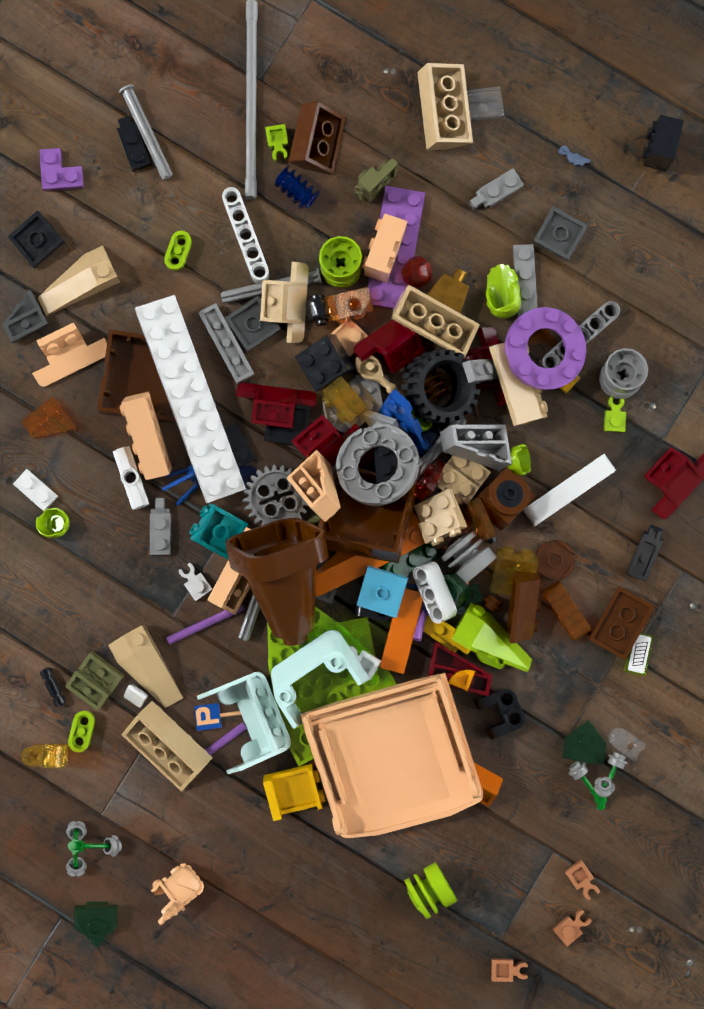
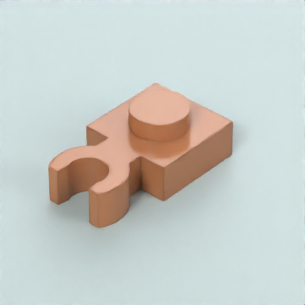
M579 860L564 871L577 890L581 887L583 888L582 892L587 900L591 899L588 895L590 889H594L597 894L600 893L598 887L590 883L594 877L582 860Z
M582 909L575 913L573 920L567 916L553 928L554 932L567 947L583 934L579 928L581 926H588L592 921L589 917L584 921L580 920V916L584 913Z
M491 958V980L494 982H513V976L527 979L528 975L525 973L521 974L519 971L522 967H528V964L521 961L513 965V959Z

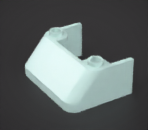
M336 630L325 632L276 665L271 671L275 700L293 729L300 726L302 721L300 718L301 712L294 703L296 692L291 684L323 662L334 673L341 672L347 668L358 686L370 680L341 633Z
M254 672L197 696L199 700L216 693L220 702L225 705L237 702L252 741L244 744L241 748V756L244 763L226 770L227 774L242 771L280 754L290 747V736L267 679L262 673Z

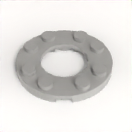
M373 424V426L363 430L359 429L346 439L339 450L336 460L339 483L351 498L362 504L380 506L392 503L404 496L413 486L419 472V454L411 438L395 426ZM382 446L391 449L398 459V467L392 478L379 484H371L363 480L359 474L358 464L364 453L373 447Z

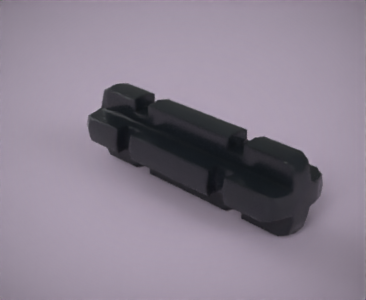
M47 667L41 670L40 675L42 679H45V686L50 696L53 697L52 701L55 707L64 705L66 700L64 695H61L62 691L56 678L52 676V669Z

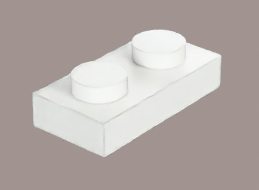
M28 469L13 483L15 487L43 511L48 509L58 498L56 493Z

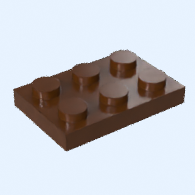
M618 586L588 640L625 661L655 606Z

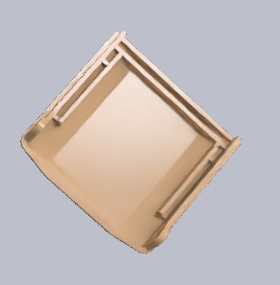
M446 673L386 687L300 714L333 815L332 823L337 836L355 838L389 833L451 816L479 803L483 799V789Z

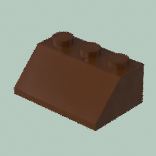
M320 102L301 104L289 162L305 170L333 175L346 117Z
M513 571L506 628L509 643L533 639V633L537 632L538 620L535 617L536 612H540L541 606L538 594L539 592L542 593L543 580H540L538 573Z

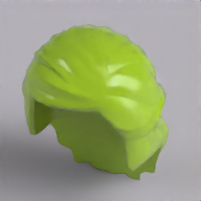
M504 264L491 268L490 273L487 275L486 305L492 315L498 318L507 319L514 316L521 306L518 276L514 269Z

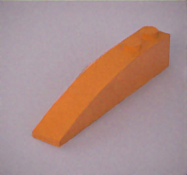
M413 512L401 556L425 544L418 526L420 521ZM337 552L330 560L316 570L315 596L319 597L366 574L368 565L378 568L388 563V561Z

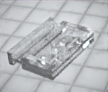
M501 86L467 90L470 121L504 117Z

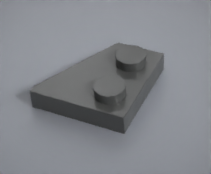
M31 290L25 293L26 296L20 304L15 306L12 314L2 324L12 343L49 326Z

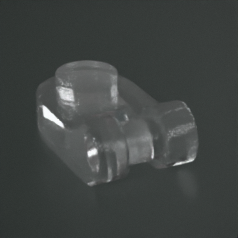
M620 727L612 729L608 735L609 743L633 762L637 760L638 753L646 747L638 738ZM632 742L634 746L629 751L626 747Z

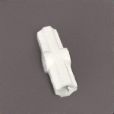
M130 446L113 451L121 475V481L124 484L132 510L150 505ZM130 473H135L136 480L133 483H127L126 477Z

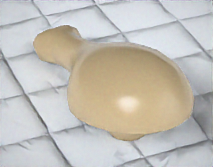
M371 355L363 362L358 357L356 358L355 368L360 376L367 380L379 382L386 388L389 394L394 389H397L396 384L390 383L383 375L382 365L377 358Z

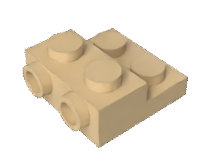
M452 455L434 479L435 487L442 490V492L452 489L459 505L463 503L467 505L491 472L481 464Z
M447 489L414 506L420 520L418 526L425 544H432V546L444 542V538L448 536L455 537L462 533V529L467 527L452 489Z

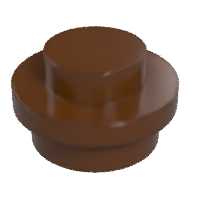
M489 595L483 599L486 602L484 606L493 613L501 611L500 608L503 604L495 597Z

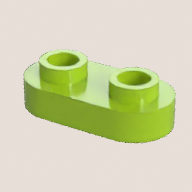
M177 231L171 237L164 257V262L171 271L181 270L186 263L192 246L191 237L187 232ZM180 240L186 241L185 244L182 246L179 245L178 242ZM173 259H179L177 264H172Z
M80 711L74 716L68 739V745L74 752H83L90 745L95 725V717L90 711ZM83 717L88 718L87 725L82 723ZM78 737L83 739L82 745L77 744Z

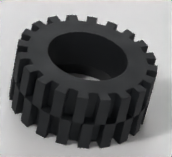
M445 349L426 352L422 356H417L413 359L415 363H410L407 366L410 373L403 374L402 379L407 380L406 384H401V390H406L407 395H403V397L410 402L413 410H416L413 414L415 417L423 418L422 421L451 423L465 418L463 414L471 413L472 409L469 406L477 404L478 400L474 399V396L480 395V389H476V384H480V382L468 383L462 363L470 359H463L464 354L455 353V350ZM435 367L446 371L453 384L452 396L442 407L432 404L424 390L426 376Z

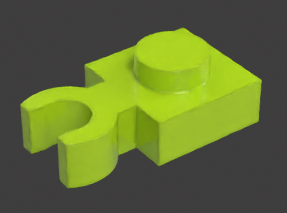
M285 124L265 127L268 148H274L272 152L273 161L277 162L276 155L279 153L284 155V160H287V151L283 148L288 146Z
M609 397L608 406L611 408V411H605L604 432H625L626 412L620 411L624 405V399H619V405H615L613 397Z

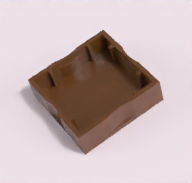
M109 329L105 354V373L101 381L97 411L101 414L123 417L120 405L125 397L149 392L158 422L177 424L145 336L138 333Z
M335 467L333 477L341 508L326 522L320 518L318 525L319 528L324 530L327 549L399 564L418 493L417 479L411 489L400 498V501H394L386 505L371 506L357 502L345 492L339 483ZM359 468V474L367 483L376 484V473Z

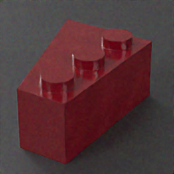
M434 641L427 677L446 673L447 680L449 681L451 676L458 671L473 670L475 673L467 692L489 696L493 676ZM449 684L450 688L466 691L464 689Z

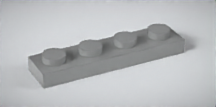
M533 244L513 245L512 247L514 271L518 276L521 295V306L516 313L517 318L525 312L537 308Z
M215 303L198 312L236 384L254 376L255 374L217 304Z

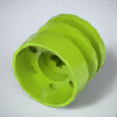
M343 236L330 238L323 244L319 254L320 271L323 279L329 285L337 288L352 286L358 281L362 273V253L358 244L354 240ZM343 263L345 264V267L340 266V267L338 268V266H337V264H339V265H342Z
M436 862L424 868L426 879L422 880L417 873L414 874L417 881L416 885L413 884L409 877L404 880L412 902L426 919L431 917L428 910L429 906H431L435 914L438 913L436 902L440 901L447 908L458 901Z

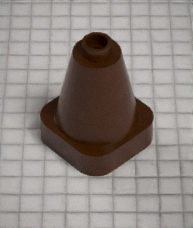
M284 518L230 537L225 542L230 568L246 577L273 635L276 638L283 639V643L288 646H295L308 640L307 634L314 628L316 565L325 561L329 556L324 530L300 518Z

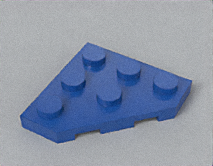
M394 389L378 413L397 419L401 430L411 438L417 448L419 457H421L429 448V442L427 439L423 440L421 436L423 430L418 419H413L411 411L413 408L411 404Z

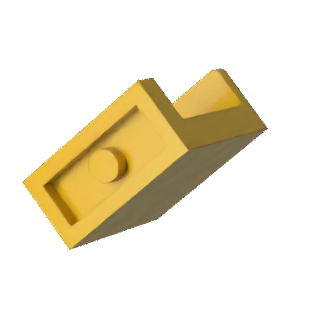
M313 764L264 775L263 785L273 821L281 820L283 814L313 807H317L318 810L322 809L323 802H326L323 789L319 790L320 775L318 770H314Z

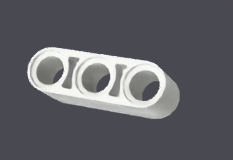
M431 561L416 567L413 571V577L431 620L438 624L453 618L457 613L456 605L438 564Z

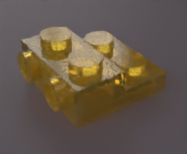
M502 546V549H496L495 555L497 557L494 560L490 592L511 595L513 571L536 573L539 560L534 551L523 549L522 552H516L514 548L509 546Z

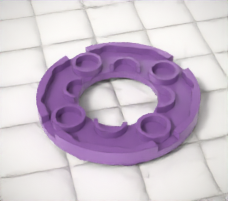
M541 307L529 310L513 322L506 335L504 350L509 362V368L518 380L531 388L552 390L563 387L576 378L584 365L586 358L584 335L574 319L558 309ZM539 329L555 331L563 340L565 354L563 360L554 368L539 367L528 355L527 343L529 337Z

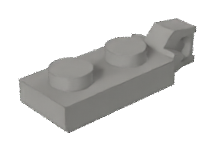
M513 168L476 191L477 196L471 199L469 204L473 210L481 205L485 208L488 206L490 208L521 189L524 184Z
M156 498L155 509H151L150 555H171L170 509H165L164 498Z

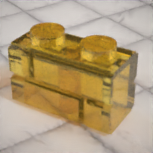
M339 376L322 391L324 396L322 400L329 408L333 406L336 409L337 413L335 415L342 423L346 421L348 425L351 424L368 409V406L342 376Z

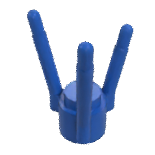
M192 465L166 475L168 478L187 472V475L163 487V491L189 478L192 483L197 481L176 502V505H180L200 486Z

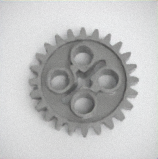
M273 465L270 471L265 466L264 473L257 470L256 474L258 477L253 475L250 477L253 483H246L250 490L243 491V494L248 495V497L243 499V502L249 504L244 508V510H251L248 517H256L254 524L260 521L262 526L284 518L303 519L300 513H307L303 507L308 506V504L287 479L291 474L292 468L285 472L284 465L279 470ZM278 481L286 482L287 489H279ZM258 488H266L268 496H261L258 493ZM287 492H293V495L282 497L278 503L276 500H273L263 505L259 504L260 501L271 499L274 494L281 496ZM285 500H291L294 503V509H287L284 505ZM265 507H273L275 510V515H267L265 512Z

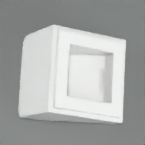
M131 684L127 687L124 698L140 708L148 698V694L134 684Z

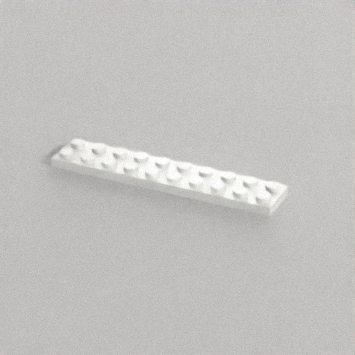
M175 295L136 307L137 317L206 503L245 490L243 479Z

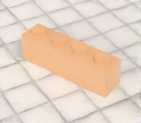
M149 392L125 397L121 402L120 411L122 416L126 417L128 423L126 424V429L134 442L132 448L140 461L138 463L140 473L144 474L145 480L169 475L172 465Z
M229 560L207 600L236 615L250 586L246 577L230 568Z

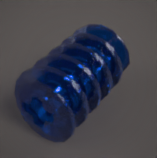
M287 166L278 175L274 185L276 188L281 187L282 193L287 192L286 196L288 198L293 197V203H299L300 209L308 208L317 199L320 191L312 193L314 186L312 185L307 188L308 181L305 180L301 183L302 175L294 177L296 170L294 169L289 172L290 166Z

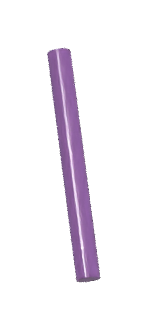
M242 603L237 613L245 610ZM224 610L166 637L169 645L234 614Z

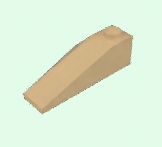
M100 246L85 253L38 296L46 316L120 283L104 247Z
M141 625L108 645L117 663L163 707L166 708L184 698L145 625Z

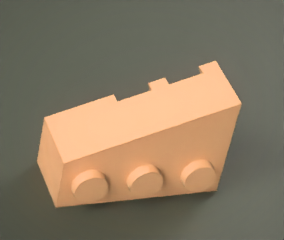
M385 213L382 219H378L375 227L377 231L376 237H372L368 248L370 249L368 257L365 256L362 264L365 276L385 283L388 282L408 221Z
M316 450L287 479L309 507L326 522L341 507L331 464Z

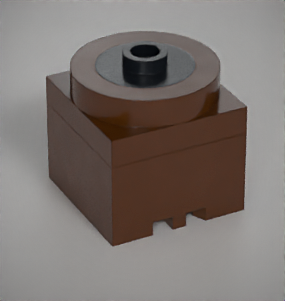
M506 467L472 503L480 511L482 510L485 516L489 517L492 523L501 531L527 507L536 495L520 476L513 474Z

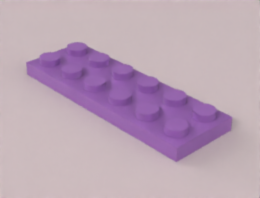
M385 186L380 219L383 218L385 213L408 221L407 228L388 282L385 283L369 277L365 305L394 310L400 295L409 285L425 192Z

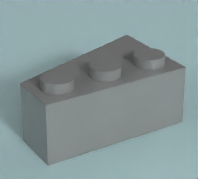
M450 425L440 432L442 449L445 453L498 471L512 464L506 425Z

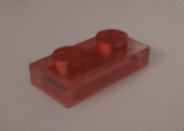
M440 459L433 464L429 463L424 468V476L418 482V490L415 494L418 499L423 500L434 492L445 466V463Z

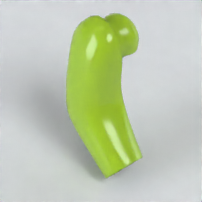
M481 650L475 652L478 660L497 669H502L506 666L499 657L491 659L487 657L486 652Z

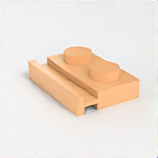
M349 317L331 333L336 334L349 357L353 355L354 346L368 336Z

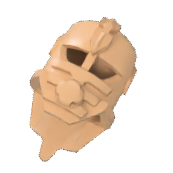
M180 864V866L171 870V876L168 878L164 877L162 880L157 879L153 882L152 893L154 895L166 893L171 900L161 910L162 917L158 920L160 925L172 916L178 915V912L181 910L184 911V906L202 893L204 884L200 881L199 876H196V872L192 870L190 865Z

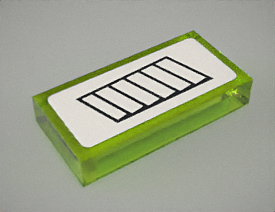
M640 633L626 659L624 672L646 676L654 636Z

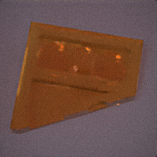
M54 397L20 421L34 439L78 429Z
M481 498L468 502V512L472 518L478 540L481 538L485 541L497 536Z

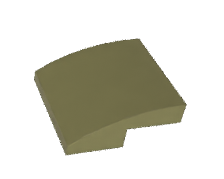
M91 651L65 687L99 711L125 675Z

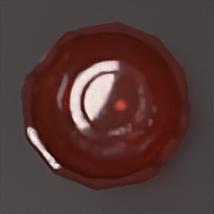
M422 256L408 259L406 261L407 264L401 269L402 278L406 285L416 289L427 285L432 279L433 269L428 260Z

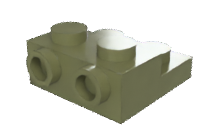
M391 158L388 162L384 161L379 166V172L373 167L368 171L365 169L358 176L359 180L355 186L357 190L355 195L361 201L365 200L370 203L397 176L398 163Z

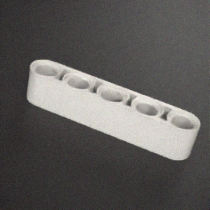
M229 187L222 194L224 206L251 278L256 284H259L263 280H269L268 266L240 192L236 188ZM229 196H236L237 200L235 202L227 201ZM237 214L244 215L241 221L234 220V217ZM248 232L251 234V237L248 240H243L241 235ZM256 251L258 256L251 259L248 257V253ZM257 270L265 271L263 277H256L254 275Z
M603 454L534 501L523 511L533 526H536L615 472L616 469L607 456Z

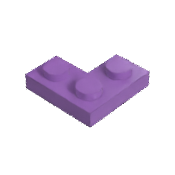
M60 148L40 150L43 191L84 188L83 169L81 166L62 168Z

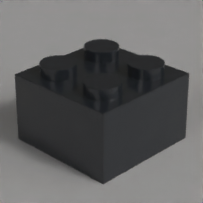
M660 115L656 121L653 120L646 135L647 145L644 146L641 158L644 159L643 166L667 171L675 160L684 120Z
M336 334L325 335L295 356L316 392L327 389L356 369Z

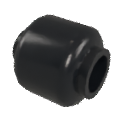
M325 295L312 296L306 303L308 320L316 323L317 326L327 325L328 320L333 318L334 313L331 300L325 297Z

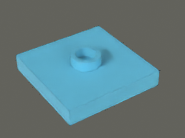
M368 565L357 606L396 618L408 577Z

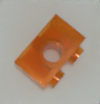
M368 287L324 297L329 312V321L337 320L338 324L350 321L349 317L354 316L355 319L367 317V312L374 311Z

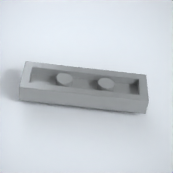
M493 359L469 360L462 363L468 383L499 379Z

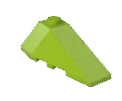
M470 603L459 620L452 640L473 652L481 650L486 652L487 657L491 659L499 657L505 664L528 672L532 662L528 654L517 643H509L507 632L483 607Z

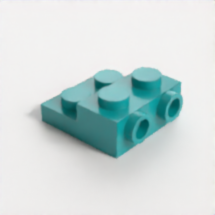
M209 503L208 506L205 505L199 515L202 518L199 523H195L190 529L189 534L192 535L190 539L229 560L225 542L230 537L244 532L248 523Z

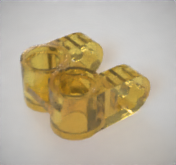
M58 743L35 744L22 751L21 760L28 766L63 768L67 766L69 745Z

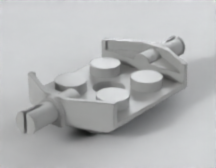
M384 374L385 378L390 381L389 377ZM356 375L352 381L326 402H323L325 418L338 432L343 434L355 423L360 427L366 422L363 416L366 410L378 412L383 405L380 392L382 385L379 382L367 380L360 375ZM350 401H356L359 405V408L354 412L347 409V404Z

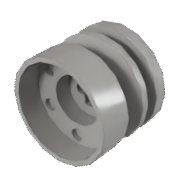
M623 348L616 350L608 357L599 373L601 389L614 399H626L633 396L648 376L646 359L633 349Z
M474 530L455 541L448 547L444 556L441 557L444 562L451 556L454 558L448 565L449 568L457 564L460 565L455 575L463 585L480 573L497 557L489 547L481 551L478 550L477 547L483 541L481 538L474 544L472 543L471 539L477 535Z

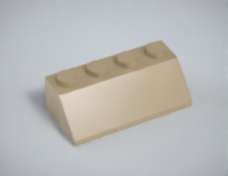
M427 63L418 71L426 150H448L472 144L473 138L464 64Z
M410 285L400 295L392 314V319L447 350H455V353L464 354L463 359L480 325Z
M505 343L489 347L513 425H525L546 418L548 407L546 402L542 401L540 395L542 390L525 385L512 373L504 350Z
M153 701L135 717L121 734L181 792L212 759L205 749L197 744L190 735L179 727Z

